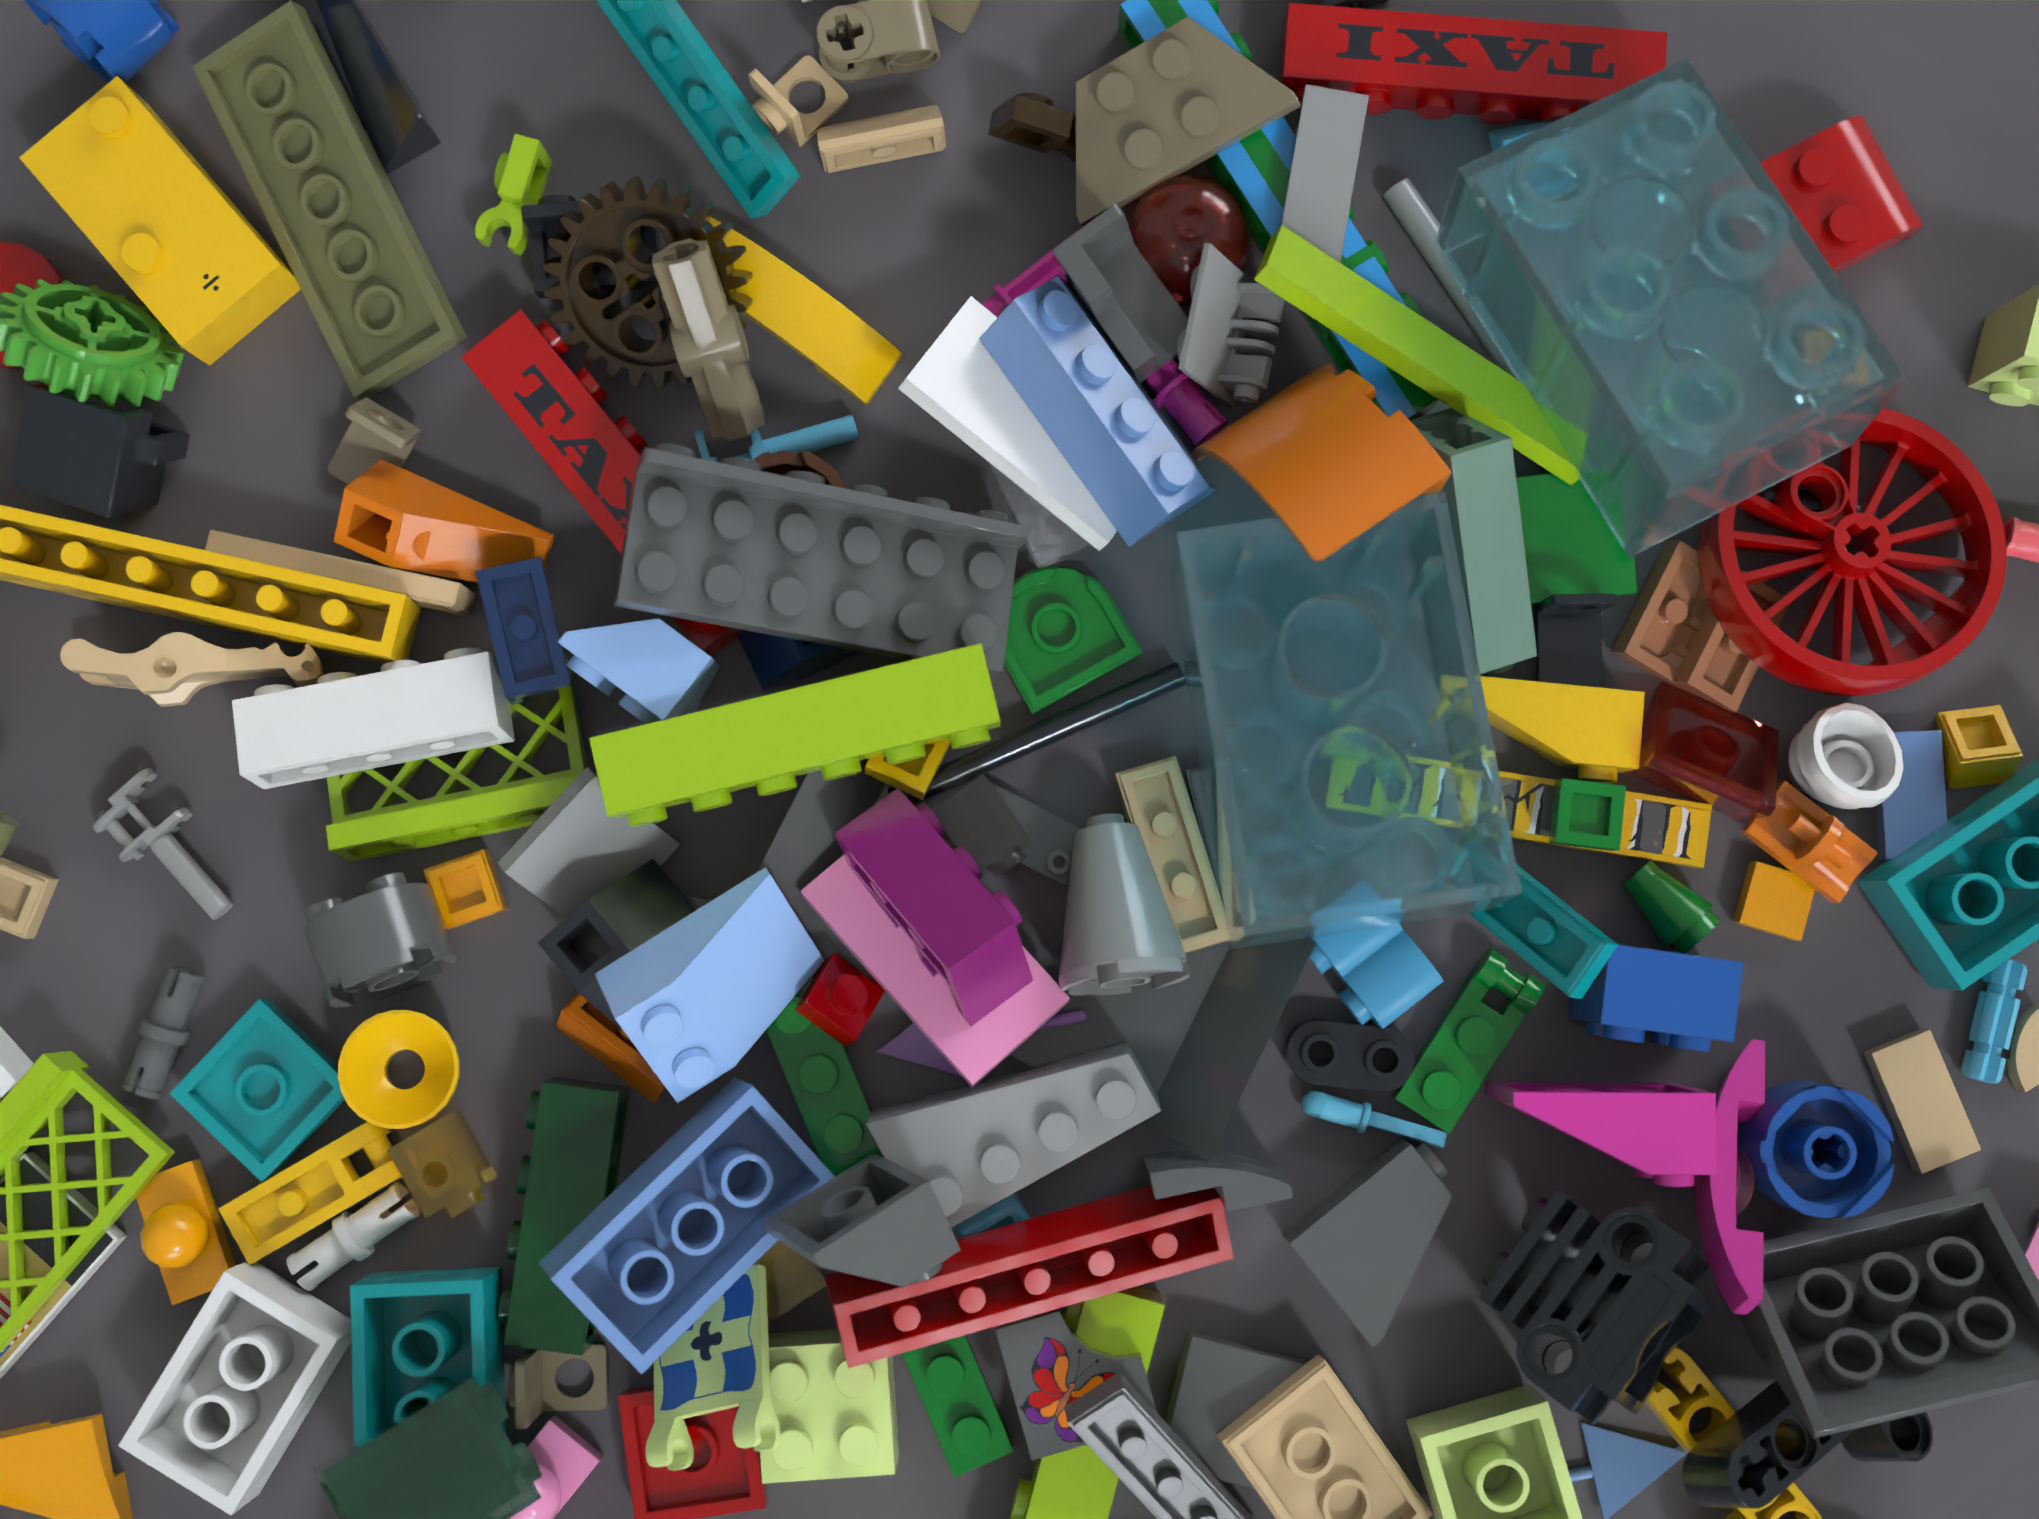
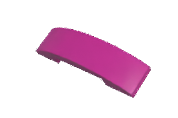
M1752 1039L1742 1051L1715 1091L1717 1175H1695V1203L1698 1226L1711 1272L1732 1313L1747 1315L1763 1300L1764 1233L1736 1229L1737 1121L1747 1122L1751 1120L1765 1103V1041Z

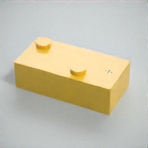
M118 76L19 157L177 343L209 366L301 290L288 265L148 103Z

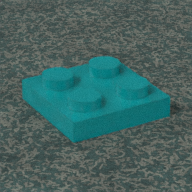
M259 998L169 1093L261 1182L273 1177L345 1101L338 1081V1064L269 998Z

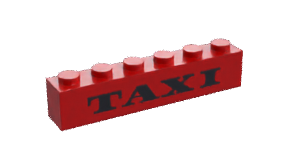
M1289 3L1281 28L1278 81L1295 93L1300 104L1306 84L1369 95L1366 114L1369 115L1384 114L1391 109L1416 111L1419 117L1433 120L1449 118L1453 114L1477 115L1480 121L1488 124H1507L1515 119L1540 120V122L1560 120L1563 124V129L1575 127L1579 123L1603 125V130L1613 134H1629L1637 132L1641 128L1645 129L1663 107L1668 32Z
M520 309L462 355L461 358L622 555L635 465L641 456L638 452L648 444L624 415L615 422L609 418L599 405L608 398V395L585 367L573 374L560 356L569 348L550 324L544 319L534 326ZM673 617L692 642L711 657L738 637L737 633L741 631V629Z

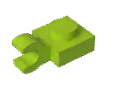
M515 134L509 153L503 152L499 157L494 183L495 188L498 190L497 194L502 200L498 206L486 210L477 220L475 235L482 246L490 247L493 233L498 228L506 226L511 228V235L507 245L511 252L520 256L525 251L529 236L528 228L522 221L521 207L538 204V200L543 196L553 162L539 140Z

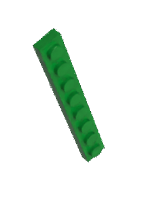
M813 974L766 1029V1032L819 1158L836 1177L873 1153L884 1156L866 1125L872 1113V1108L846 1047L795 1010L815 977V974ZM968 1335L902 1353L954 1478L1014 1452V1444Z

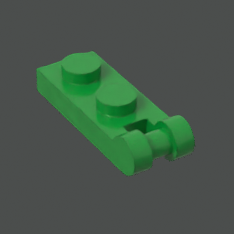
M1492 948L1488 949L1477 962L1415 1058L1414 1070L1406 1083L1400 1088L1395 1089L1391 1096L1447 1134L1451 1133L1524 1017L1539 1001L1546 986L1544 982L1530 973L1521 976L1506 966L1508 959ZM1491 987L1508 997L1498 1013L1481 1002Z

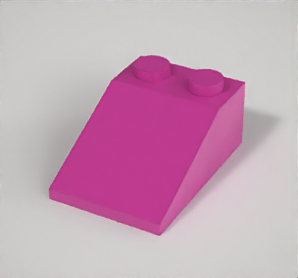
M1485 1082V1095L1613 1160L1634 1168V1176L1653 1178L1654 1185L1689 1187L1694 1186V1175H1717L1716 1093L1679 1083Z

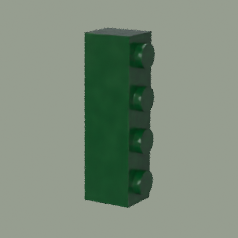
M554 1077L541 1082L540 1091H533L530 1096L526 1114V1127L528 1130H535L531 1156H523L517 1177V1193L525 1195L522 1221L515 1220L513 1222L507 1247L508 1259L516 1260L513 1284L505 1285L498 1309V1323L500 1325H507L504 1345L582 1356L595 1343L597 1327L558 1288L538 1263L616 1190L631 1087Z

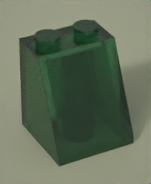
M474 1377L464 1378L312 1469L339 1519H510L542 1498L533 1483L542 1477L534 1457L522 1441L512 1446L500 1422L508 1418V1413L502 1400L489 1382L479 1387Z

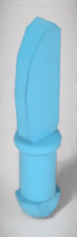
M1312 1090L1308 1091L1301 1100L1305 1114L1354 1128L1360 1134H1364L1367 1127L1431 1146L1441 1148L1445 1146L1447 1133L1385 1114L1372 1112V1106L1367 1102L1359 1104Z

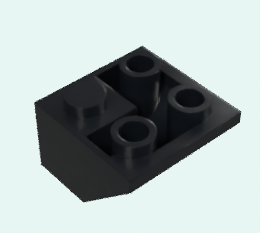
M651 859L585 901L543 937L538 944L575 989L622 1029L613 1016L595 973L697 909L655 859Z

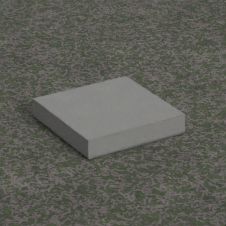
M586 767L500 859L498 864L505 874L567 918L589 898L651 859H655L661 866L680 844L657 822L629 828L627 818L616 819L607 817L598 775L589 767Z

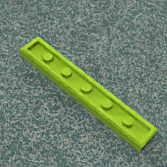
M1281 225L1271 237L1254 280L1461 415L1469 416L1511 437L1512 446L1515 450L1572 486L1586 474L1596 432L1594 429L1285 226Z

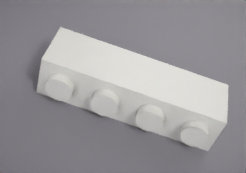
M460 648L445 653L444 660L420 664L413 660H398L382 665L380 668L381 672L357 676L349 672H335L319 677L317 679L318 684L294 688L290 685L274 684L257 688L252 697L232 700L239 774L260 788L269 789L514 742L510 702L505 698L497 660L488 651L483 652L477 648Z

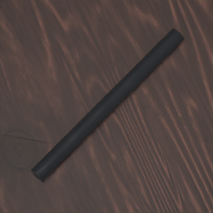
M1177 662L1172 663L940 765L923 800L1185 686L1187 683L1181 667ZM893 786L887 788L889 794L897 789ZM902 791L913 805L923 801Z

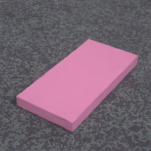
M844 855L800 891L801 897L971 1088L1070 1000V997L1060 990V986L1023 947L1033 981L970 1027L958 1011L960 1006L953 989L940 974L933 978L921 962V959L925 957L901 927L896 929L849 867Z

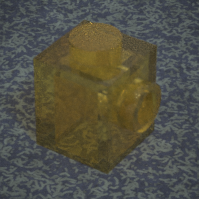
M461 1111L440 1118L387 1150L425 1218L443 1209H446L451 1219L486 1199L480 1187L498 1177Z

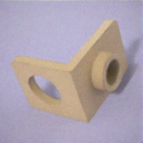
M809 55L804 56L774 85L756 68L748 74L756 98L752 108L772 132L778 135L781 131H784L799 147L806 143L817 132L818 128L823 127L849 101L847 92ZM813 81L824 89L825 101L817 111L808 114L801 113L790 104V93L794 86L800 82Z

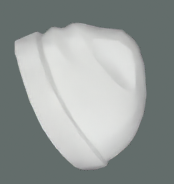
M1851 703L1833 705L1818 711L1791 741L1787 758L1789 778L1798 790L1819 802L1842 809L1872 808L1884 802L1899 786L1904 769L1902 750L1888 724L1874 711L1863 705Z

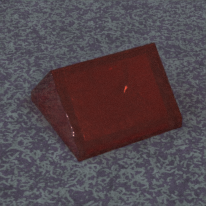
M1661 681L1654 692L1643 719L1639 769L1625 773L1691 801L1710 804L1713 810L1739 821L1769 817L1776 808L1778 730L1737 712H1731L1711 701Z

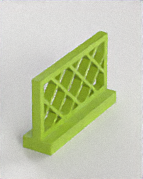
M568 667L572 686L559 689L560 699L544 720L520 705V703L510 704L511 714L515 710L539 726V728L518 756H515L499 744L488 746L512 762L509 769L496 785L480 787L466 777L487 747L468 750L455 769L437 757L425 758L450 776L434 797L417 800L403 789L425 759L406 762L392 782L373 769L327 777L332 824L326 825L329 851L351 863L532 826L587 767L572 669ZM562 717L565 734L555 728ZM551 734L567 745L571 769L544 775L528 763ZM523 770L533 776L517 780ZM363 772L387 787L371 810L350 814L347 793ZM461 783L471 789L454 793ZM398 796L408 801L407 803L392 805Z
M73 1051L43 1053L0 1102V1180L5 1175V1186H0V1195L6 1194L7 1232L0 1233V1241H8L9 1278L0 1279V1288H10L11 1316L0 1328V1353L8 1347L175 1153L165 1142L85 1072L90 1066ZM78 1092L93 1105L94 1132L64 1135L63 1107ZM109 1120L120 1130L110 1131ZM48 1126L49 1136L38 1137ZM129 1137L149 1156L133 1175L112 1177L110 1139ZM95 1140L97 1178L67 1181L65 1143ZM49 1144L51 1182L21 1185V1155L29 1146ZM124 1184L113 1197L112 1185ZM97 1187L98 1216L90 1225L69 1227L67 1189ZM51 1191L53 1228L23 1231L22 1193ZM80 1235L70 1247L69 1236ZM54 1237L55 1265L47 1275L25 1277L24 1239ZM37 1285L26 1298V1286Z

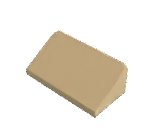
M937 105L823 126L817 129L819 151L825 172L828 171V173L944 151V148H946L944 123Z

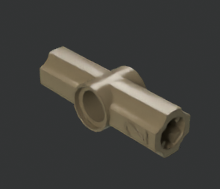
M690 238L671 243L665 249L653 254L652 265L663 294L662 297L666 302L671 317L669 323L670 334L680 369L686 378H692L712 438L720 437L731 441L749 436L753 430L764 425V413L755 382L752 379L747 364L749 362V351L738 312L733 304L728 305L707 240L695 241Z

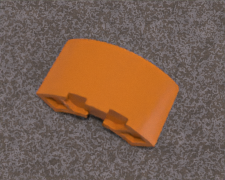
M1332 363L1319 365L1191 452L1196 462L1210 456L1233 470L1271 508L1310 559L1317 562L1323 561L1415 499L1421 505L1443 489L1452 473L1435 449L1400 410L1388 417L1371 401L1377 396L1372 384L1350 369L1345 370L1338 376L1334 375L1336 371Z

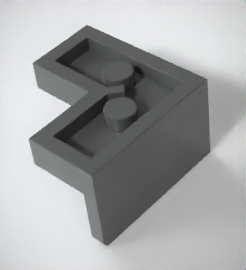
M1117 204L1111 206L1052 250L1067 284L1139 384L1178 356L1179 336L1182 330L1187 327L1188 318L1135 246L1126 216Z

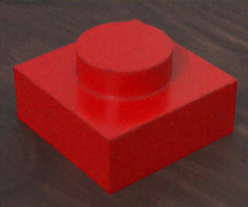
M834 953L822 963L795 1010L843 1046L847 1047L858 1039L885 990Z

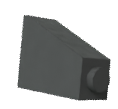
M1402 1138L1396 1140L1282 1234L1372 1348L1383 1340L1453 1197L1440 1181L1449 1172L1425 1143H1422L1415 1149Z

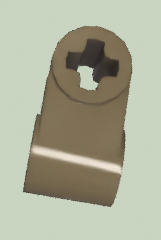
M868 0L849 5H838L827 10L817 25L820 65L836 82L842 84L855 83L893 73L916 72L935 64L941 57L927 0ZM844 21V26L838 28V23ZM849 39V43L854 49L843 51L838 41ZM847 63H853V67L848 69Z

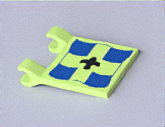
M760 1264L752 1265L654 1362V1424L647 1440L645 1454L646 1461L650 1466L655 1468L667 1466V1469L671 1471H678L689 1467L693 1462L694 1453L684 1419L738 1406L739 1409L733 1424V1440L736 1446L744 1449L753 1447L758 1452H765L778 1447L781 1440L780 1425L770 1395L766 1266Z

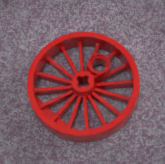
M1834 404L1805 410L1780 421L1757 436L1732 460L1718 479L1704 508L1698 534V565L1703 589L1716 619L1733 643L1754 663L1773 676L1796 687L1832 696H1869L1896 690L1913 684L1948 664L1978 636L1987 624L1998 603L2006 572L2007 549L2002 518L1990 488L1970 459L1948 438L1929 425L1891 409L1864 404ZM1838 438L1841 440L1840 474L1835 469L1824 465L1815 439ZM1860 442L1886 450L1888 456L1862 505L1861 513H1857ZM1790 444L1796 447L1803 466L1793 476L1772 455L1773 451ZM1901 460H1904L1919 471L1927 479V483L1880 520L1873 515ZM1753 467L1757 468L1777 491L1774 504L1742 487ZM1798 488L1812 491L1814 498L1820 500L1821 512L1811 511L1802 505L1798 498ZM1933 490L1939 492L1954 516L1953 519L1891 535L1887 529L1890 524ZM1736 507L1794 538L1734 530ZM1958 532L1961 534L1966 560L1891 551V549ZM1848 543L1852 544L1857 550L1854 556L1845 547ZM1735 548L1800 556L1803 558L1741 574ZM1897 569L1962 577L1964 581L1950 597H1947ZM1815 570L1814 573L1764 612L1758 606L1747 587L1796 573ZM1823 579V583L1794 640L1791 639L1770 619ZM1893 591L1934 613L1921 623ZM1834 593L1832 656L1830 659L1806 647ZM1853 605L1873 657V661L1867 665L1850 664ZM1876 605L1905 637L1892 648Z

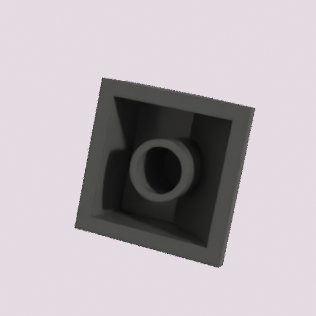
M876 1153L869 1155L763 1222L770 1235L818 1267L902 1287L931 1278L940 1271L943 1261L961 1250L929 1180Z

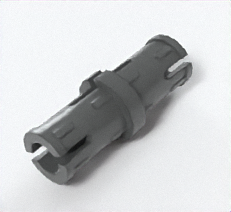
M174 964L165 965L164 975L149 1015L145 1018L140 1017L136 1031L141 1036L125 1079L121 1082L120 1087L123 1090L133 1092V1089L137 1088L135 1095L151 1099H161L163 1097L164 1087L179 1047L188 1045L192 1032L186 1028L201 988L207 980L205 974L200 972L191 974L192 969Z

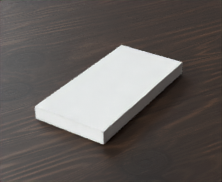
M970 296L898 389L1100 551L1117 532L1116 528L979 338L997 317Z

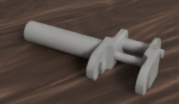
M146 768L133 776L108 799L113 807L107 812L102 810L98 813L99 819L93 825V829L97 833L107 830L121 845L123 851L120 853L119 859L122 862H127L133 858L140 860L145 855L142 851L151 846L155 856L212 920H217L226 914L234 904L173 836L181 829L177 824L180 821L186 822L193 814L187 807H183L172 813L160 825L153 826L136 807L139 803L138 796L146 790L142 784L146 781L152 782L158 776L152 768ZM127 813L144 829L135 839L118 822Z

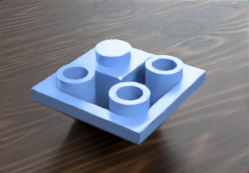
M659 618L567 631L558 641L560 645L574 654L566 666L607 696H610L616 687L625 692L626 694L618 704L644 724L695 713L720 667L711 656Z

